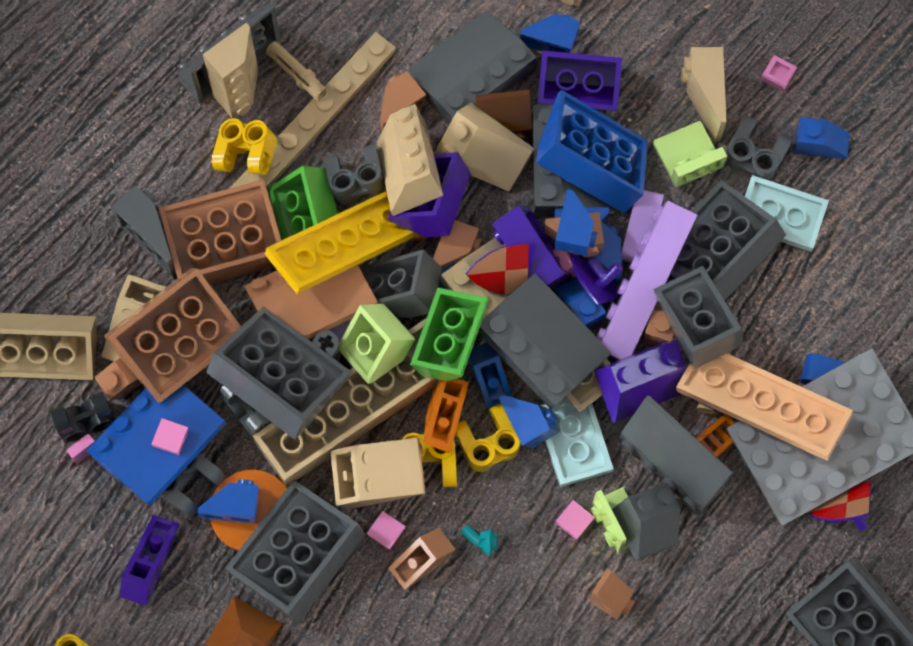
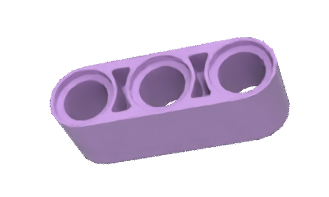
M644 190V195L633 205L621 252L622 262L631 264L635 254H641L644 248L640 244L646 230L652 231L656 221L652 220V217L658 205H662L663 194Z

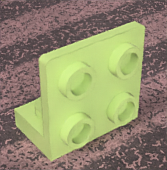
M701 121L655 139L653 142L675 188L723 168L727 158L723 147L715 149Z
M623 487L605 496L602 490L597 491L592 503L594 507L591 508L595 520L598 523L602 521L606 529L604 537L611 548L615 546L617 552L629 548L626 544L627 539L612 511L616 505L628 497Z

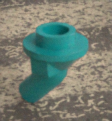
M469 525L462 529L461 533L474 546L480 547L481 552H485L487 556H492V551H497L498 534H493L492 528L485 532H480V535Z

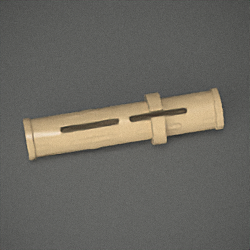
M275 41L267 47L266 54L296 81V85L300 89H305L319 102L328 96L329 89L315 78V73L300 64L279 42Z

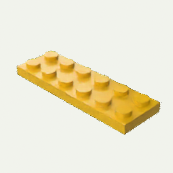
M387 191L267 247L265 255L295 293L299 294L419 234L390 222L388 217L391 210Z

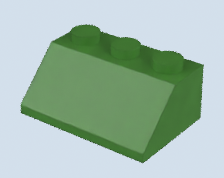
M301 166L268 187L281 241L338 214L326 168Z
M437 288L410 364L424 377L442 381L461 378L489 299Z

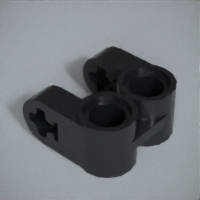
M103 391L90 395V399L83 402L81 406H71L68 408L61 406L50 411L56 430L65 443L80 440L90 432L106 430L115 421L108 399Z

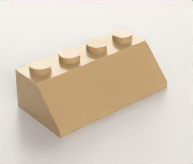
M247 22L203 54L213 97L232 119L238 115L246 114L251 109V105L254 104L258 65L250 26Z
M414 104L390 114L377 141L390 210L392 215L395 216L443 196L428 126L417 106Z
M0 313V377L94 379L97 349L96 316Z

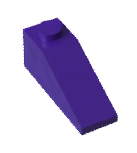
M156 515L152 516L121 576V598L147 605L160 578L178 531L179 523Z

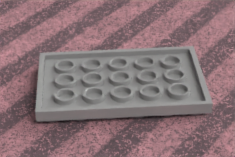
M872 348L802 386L809 391L853 410V415L828 461L742 421L726 428L780 526L785 525L913 454V418Z

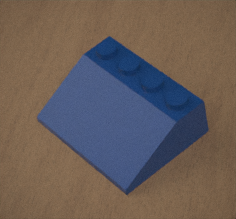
M561 90L557 95L538 144L536 163L560 176L565 181L581 188L588 194L602 200L609 206L625 213L644 195L648 140Z
M184 385L161 403H158L145 388L86 451L104 470L151 506L227 423ZM162 418L189 428L179 455L152 446V441Z

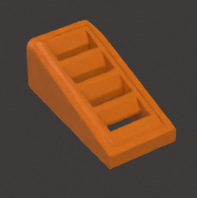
M724 414L696 439L718 458L734 444L720 426L723 425L725 428H728L736 422L729 415ZM713 432L724 442L723 445H722L721 442L712 434ZM705 439L716 450L715 452L705 443Z

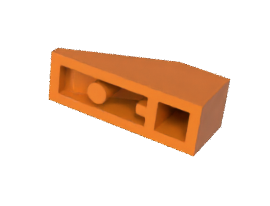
M461 379L450 381L438 380L433 388L427 409L423 443L448 453L451 451L469 382Z

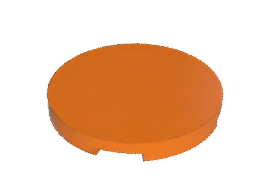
M260 470L237 472L226 478L213 494L214 496L229 483H237L240 479L254 481V485L259 486L260 498L256 524L210 520L218 538L237 552L287 490L286 486L270 473Z

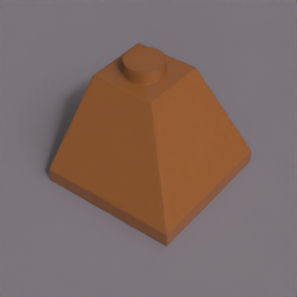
M233 596L205 646H270L283 624Z

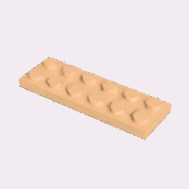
M727 353L695 369L690 363L676 386L677 392L826 461L831 456L853 415V410Z

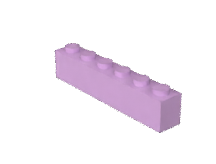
M667 201L663 206L658 205L652 217V220L656 221L652 231L646 230L640 243L644 248L640 255L635 254L629 266V269L633 270L629 280L624 278L617 293L621 297L617 305L612 303L605 318L609 319L606 329L600 328L596 336L611 352L608 357L618 361L632 355L658 300L654 289L666 283L697 214L670 201Z

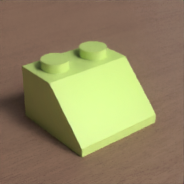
M385 304L360 305L339 343V351L362 378L370 384L404 360L415 338Z

